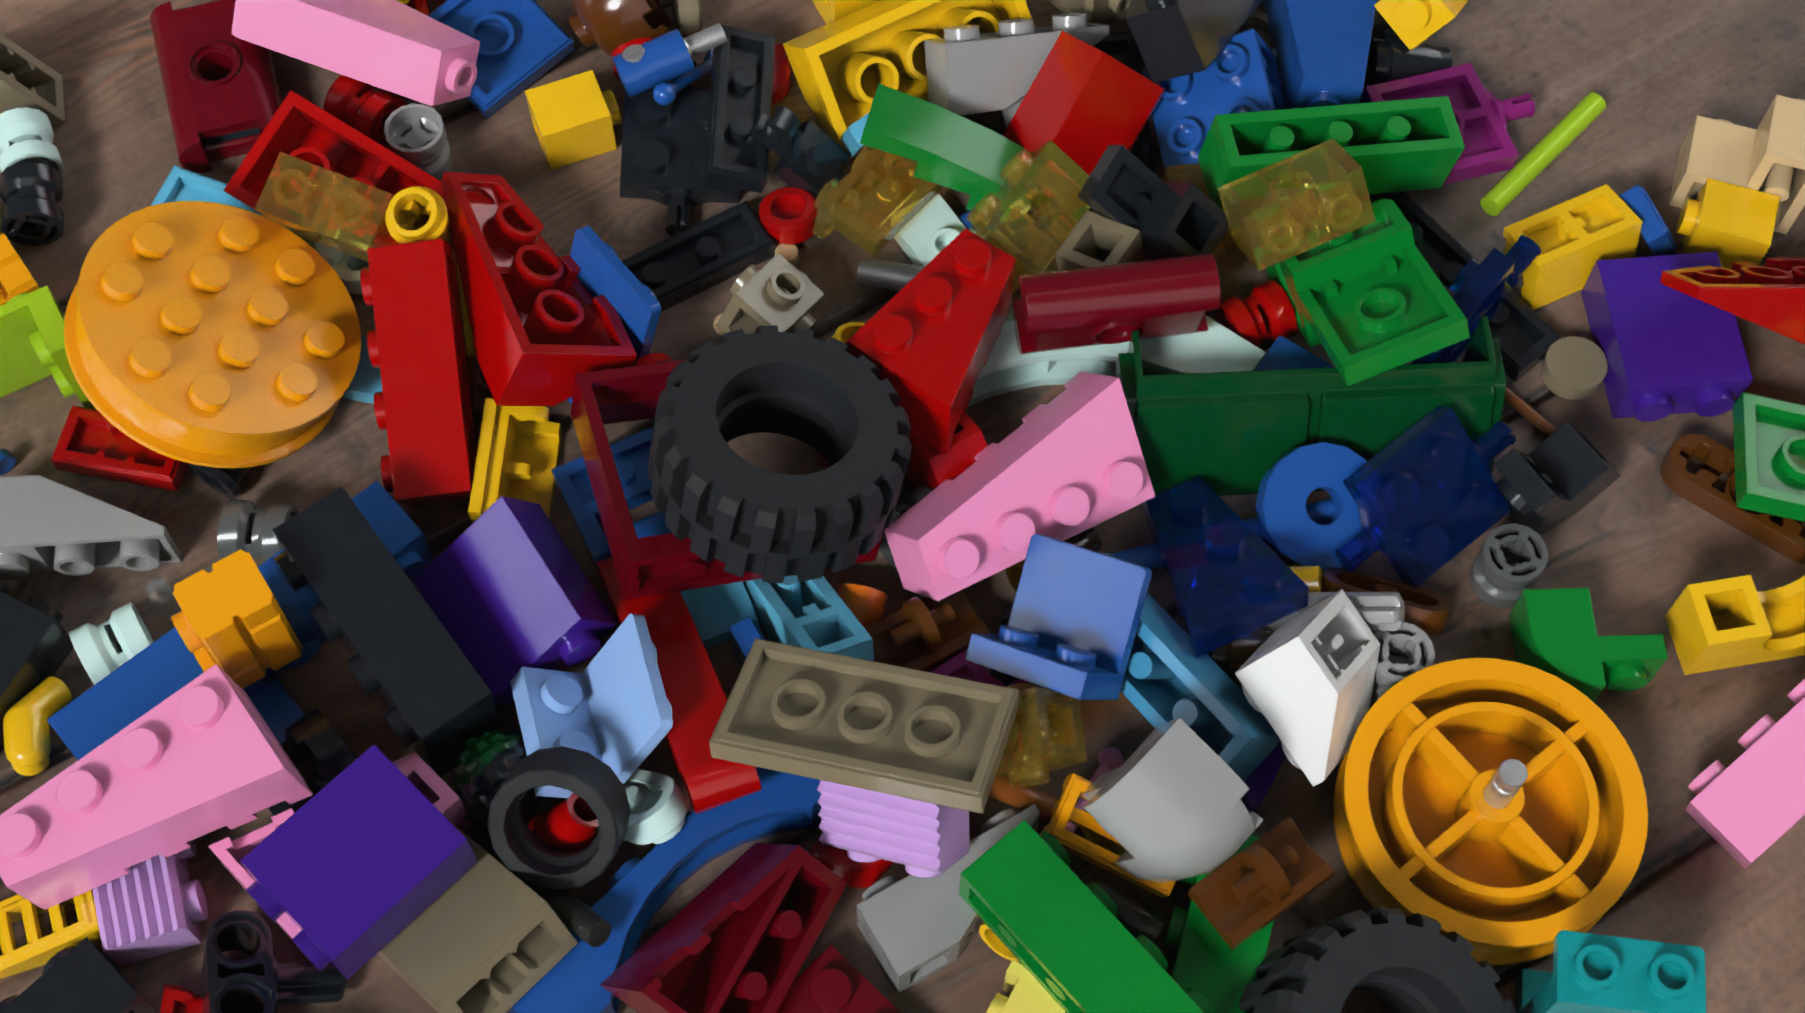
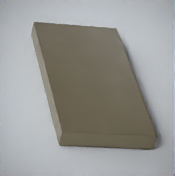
M755 638L709 741L712 758L983 814L1020 706L1019 690Z

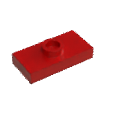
M72 405L51 458L57 470L174 492L179 491L189 464L164 456L139 444L112 425L98 410Z

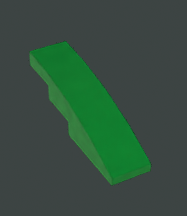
M878 84L860 144L917 161L913 177L969 194L966 210L1014 225L1016 223L1029 225L1035 231L1043 222L1069 233L1073 231L1086 211H1089L1090 206L1077 196L1083 187L1081 184L1022 146L987 127L939 105Z

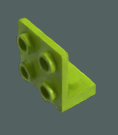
M47 285L30 293L16 295L0 306V398L52 375L65 399L76 394L85 408L96 409L77 383L69 365L63 336L65 313Z

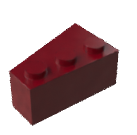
M755 843L600 985L638 1013H776L848 883L799 845Z

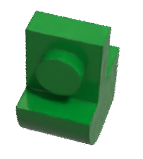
M1589 588L1523 590L1509 614L1516 661L1560 678L1582 692L1593 702L1606 685L1609 690L1617 692L1632 691L1646 686L1668 659L1663 634L1597 636Z

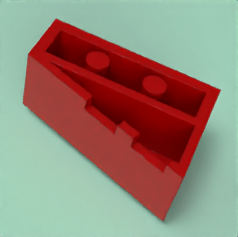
M966 228L847 340V345L850 348L849 354L857 359L864 355L880 370L878 379L881 381L887 378L901 398L899 406H902L908 413L911 433L944 455H947L959 419L963 410H966L969 405L976 380L983 365L986 366L1010 311L1016 259Z

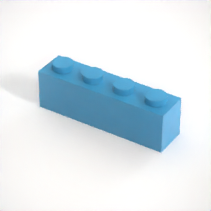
M1147 592L1120 692L1154 728L1180 717L1245 782L1279 744L1280 738L1264 715L1256 711L1249 704L1238 685Z

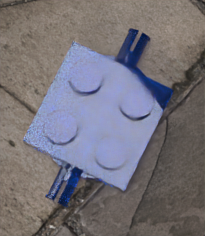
M1521 235L1506 255L1494 247L1481 264L1475 259L1470 260L1456 276L1450 287V290L1455 293L1452 297L1467 318L1470 338L1413 360L1410 364L1456 362L1468 348L1481 316H1488L1489 322L1506 303L1510 288L1515 287L1520 282L1519 277L1536 256L1541 253L1540 247L1530 238Z
M1438 406L1342 481L1358 507L1362 530L1334 551L1335 556L1341 558L1338 560L1346 570L1353 572L1360 564L1379 551L1389 559L1403 583L1414 585L1415 587L1420 585L1511 512L1492 479L1489 462L1516 442L1515 435L1510 434L1512 430L1505 423L1497 421L1494 426L1473 441L1468 437L1452 408Z

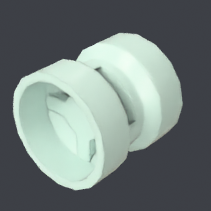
M29 107L14 108L0 114L1 173L7 167L14 164L34 162L51 166L59 171L61 176L63 175L64 166L57 147L52 144L54 132L47 114L39 109Z
M131 602L113 610L110 619L97 626L86 623L69 631L73 647L94 685L154 642L140 614ZM115 637L117 638L123 652H120L114 640Z

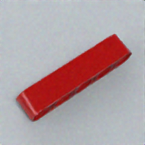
M612 556L597 561L596 566L618 625L620 626L630 613L645 616L651 641L657 650V664L666 697L671 703L673 712V726L664 739L695 814H700L762 790L755 766L712 758L709 741L728 700L681 592L624 600Z

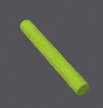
M1595 92L1588 93L1481 198L1480 205L1482 209L1491 216H1498L1606 109V102L1603 97Z

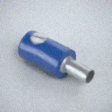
M720 23L686 38H682L676 28L640 45H631L622 53L613 56L612 60L628 96L632 98L654 88L658 83L668 82L695 70L692 61L693 57L728 42Z

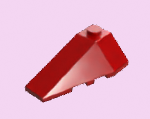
M290 90L224 189L230 196L280 225L378 247L400 244L390 235L385 223L388 204L399 191L413 186H423L437 192L445 202L440 180ZM452 240L450 246L455 250L454 243Z
M445 171L441 183L476 357L496 406H555L573 396L576 373L600 371L603 368H624L632 365L637 354L616 309L604 295L593 297L577 279L581 268L571 256L559 257L540 234L544 225L501 175Z
M1805 257L1766 258L1765 266H1756L1755 263L1747 261L1733 262L1731 270L1706 265L1662 271L1661 284L1805 344Z

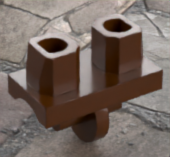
M963 589L939 601L928 597L922 599L913 597L903 602V609L865 628L873 638L874 662L931 672L966 650L972 633L990 634L984 622L972 609Z
M1288 817L1189 889L1188 895L1233 951L1331 879L1335 871L1314 852L1303 838L1297 825Z

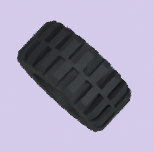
M778 325L758 326L755 333L745 335L743 329L725 333L719 337L718 345H715L710 340L691 351L688 361L684 360L675 366L667 377L666 388L660 392L648 461V477L652 481L650 493L655 507L662 514L666 513L665 524L677 539L682 541L688 537L691 540L690 551L708 563L713 558L725 563V572L742 578L745 571L763 575L762 582L783 583L785 576L797 575L799 582L822 578L824 568L829 567L833 573H836L855 564L858 554L861 556L869 553L881 540L883 529L889 527L909 464L912 444L909 441L911 426L908 413L902 406H899L901 398L887 378L881 381L878 379L880 370L864 355L857 359L849 354L850 348L847 344L831 337L829 342L814 338V331L796 327L794 333L778 332ZM752 433L787 435L813 447L831 466L818 472L802 475L770 472L752 465L741 458L730 448L727 442Z
M1380 907L1367 913L1358 910L1340 916L1284 941L1282 949L1269 953L1256 968L1257 977L1260 980L1245 986L1238 1003L1240 1010L1246 1013H1341L1348 995L1355 988L1377 997L1391 1008L1394 1013H1516L1511 998L1502 999L1494 984L1501 979L1489 962L1484 960L1477 963L1471 957L1470 953L1474 947L1469 941L1456 931L1444 935L1439 934L1442 925L1437 920L1423 914L1416 913L1406 917V914L1399 908Z

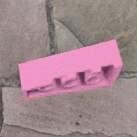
M215 664L0 815V877L7 888L46 910L129 874L130 867L159 854L167 858L190 848V841L224 826L232 830L258 819L256 813L283 801L293 804L313 795V793L247 693Z

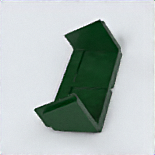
M1481 316L1462 362L1405 364L1351 386L1346 385L1336 367L1143 375L1138 331H1132L1128 353H1118L1114 377H1119L1156 496L1152 499L1258 494L1260 481L1267 470L1272 468L1275 462L1281 458L1280 456L1292 448L1320 442L1348 447L1367 460L1380 480L1382 489L1478 485L1482 480V474L1492 473L1506 391V377L1498 337H1491L1488 316ZM1320 488L1315 489L1316 492L1325 491Z

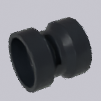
M34 162L17 163L7 167L0 175V196L6 203L1 208L0 230L2 234L4 233L14 243L28 246L46 245L57 241L64 232V213L61 207L57 205L63 197V178L60 172L51 166Z

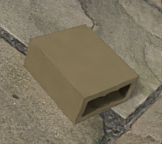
M459 829L458 831L468 840L478 862L382 948L378 954L438 1013H506L567 955L578 942L542 897Z

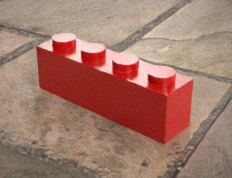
M443 238L367 248L369 268L361 269L360 283L365 304L373 306L376 330H369L367 332V347L373 368L380 367L382 392L374 394V412L379 429L387 430L389 454L382 455L380 463L384 488L388 493L393 492L395 501L407 507L470 499L478 446L456 252Z

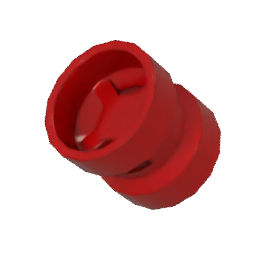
M340 75L326 94L323 110L386 147L388 144L384 134L385 121L393 111L407 104L405 100L390 91H378L373 85Z
M1274 280L1254 287L1250 296L1240 299L1233 296L1220 302L1219 309L1214 310L1216 322L1258 348L1261 343L1268 340L1275 342L1279 335L1288 339L1297 334V319L1292 304L1284 289Z

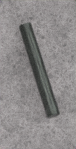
M481 827L476 828L470 835V838L505 866L493 850L489 832H486ZM514 874L550 905L564 925L591 947H599L608 940L611 934L610 924L567 889L553 890L532 885Z

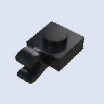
M782 105L776 108L772 119L763 112L758 114L750 134L758 143L769 148L780 157L774 173L791 187L801 188L813 194L818 202V206L829 203L851 155L811 120L800 123L798 117L790 109Z

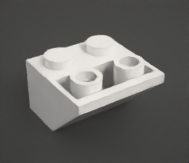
M1343 589L1280 625L1235 672V675L1242 683L1243 693L1249 704L1256 711L1264 715L1280 738L1282 749L1292 765L1303 771L1313 787L1323 782L1347 753L1357 728L1369 711L1380 650L1379 641Z

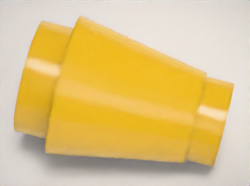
M413 186L399 191L391 199L386 209L385 223L393 239L400 244L443 238L451 245L453 238L447 207L437 192L427 187Z

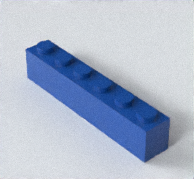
M375 481L351 500L410 581L414 583L413 580L426 569L428 564L434 561L423 532L381 484ZM281 550L259 565L258 569L304 649H302V657L276 671L271 668L265 669V677L243 688L249 698L288 668H297L307 663L316 655L320 645L327 640L309 612L310 608L317 605L305 587L294 592L275 565L273 558L282 553ZM174 627L52 715L47 721L76 759L79 760L204 672L194 654L190 653Z

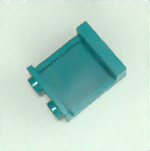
M1562 930L1554 937L1553 972L1522 968L1516 975L1515 1011L1516 1013H1706L1705 952L1698 946Z

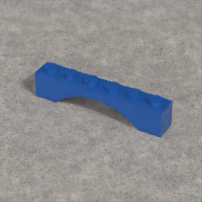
M756 767L762 790L697 815L694 810L691 813L687 811L682 829L673 838L656 845L642 860L636 856L625 862L612 876L608 885L611 889L592 907L587 905L610 924L611 934L608 940L599 947H591L565 925L578 944L509 1009L510 1013H619L620 999L600 984L634 954L635 948L654 915L681 884L706 864L745 843L778 833L814 829L822 820L818 816L821 805L817 803L821 795L817 790L820 780Z

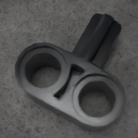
M243 910L225 912L216 918L208 928L201 970L203 1013H276L277 1005L338 1002L343 999L346 979L332 963H329L321 972L311 961L277 963L276 955L273 953L272 934L269 925L257 914ZM230 950H239L248 954L250 958L233 960L222 953Z

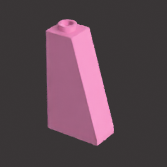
M397 0L235 1L231 34L239 39L429 106L440 105L471 95V90L477 77L476 63L480 41Z

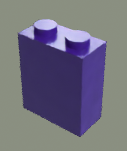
M1717 251L1596 261L1581 291L1593 342L1601 348L1607 359L1608 370L1603 382L1613 419L1636 417L1639 421L1650 422L1660 420L1670 414L1697 412L1699 416L1703 417L1721 415L1733 409V405L1740 395L1747 390L1753 381L1736 316L1660 283L1662 271L1706 265L1721 267Z
M501 496L413 580L431 610L492 692L495 704L515 706L510 681L521 667L566 672L572 665L580 664L593 656L601 646L599 640L617 625V622L540 504Z
M373 744L243 857L240 862L255 879V882L246 889V892L274 922L286 913L301 929L291 940L320 972L329 963H332L348 980L469 871L478 860L468 840Z

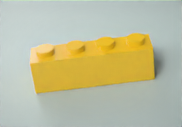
M880 0L785 42L783 46L804 100L827 135L848 153L841 143L842 135L851 124L870 112L878 84L929 102L924 40L944 38L945 27L979 25L980 34L999 31V21L1032 19L1026 0Z

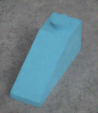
M797 575L785 576L783 583L762 582V579L743 581L769 641L874 661L873 638L824 576L799 582Z

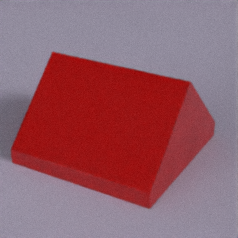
M1062 31L1003 136L1022 146L1040 159L1085 183L1108 145H1123L1127 150L1131 151L1166 90L1105 52Z

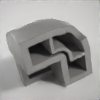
M1180 717L1157 726L1121 767L1100 774L1082 794L1089 800L1084 809L1126 849L1114 864L1137 879L1159 883L1211 873L1232 857L1264 820L1253 811L1249 813L1241 801V798L1250 788Z

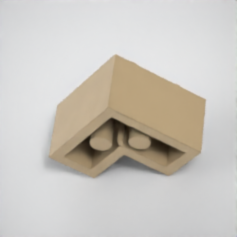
M1776 94L1757 130L1736 125L1727 120L1711 119L1697 115L1679 149L1669 205L1682 208L1686 198L1696 200L1707 178L1780 196L1774 232L1787 235L1805 206V99H1794Z

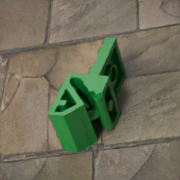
M1377 200L1270 243L1261 250L1269 281H1276L1284 289L1294 309L1297 327L1309 347L1322 344L1347 386L1470 338L1467 318L1415 246L1412 226L1393 200Z

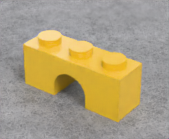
M1751 575L1687 585L1664 616L1684 675L1804 656L1805 575L1785 586L1759 592L1756 590Z

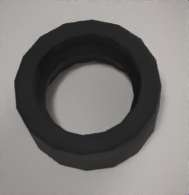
M564 746L539 749L518 761L490 803L487 828L493 850L508 870L532 885L553 890L576 888L601 876L615 857L627 833L630 806L624 785L610 766L588 752ZM549 785L570 790L585 800L597 816L599 824L597 837L590 846L568 850L547 844L535 836L523 821L520 804L526 792L534 787Z

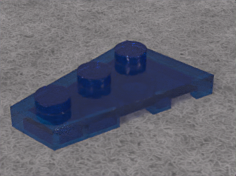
M1199 476L1145 501L1146 520L1164 570H1168L1175 590V601L1180 615L1185 617L1190 631V642L1196 658L1308 606L1309 587Z

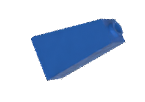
M1263 0L1273 49L1276 51V63L1287 109L1359 103L1364 87L1376 10L1374 5L1377 0Z

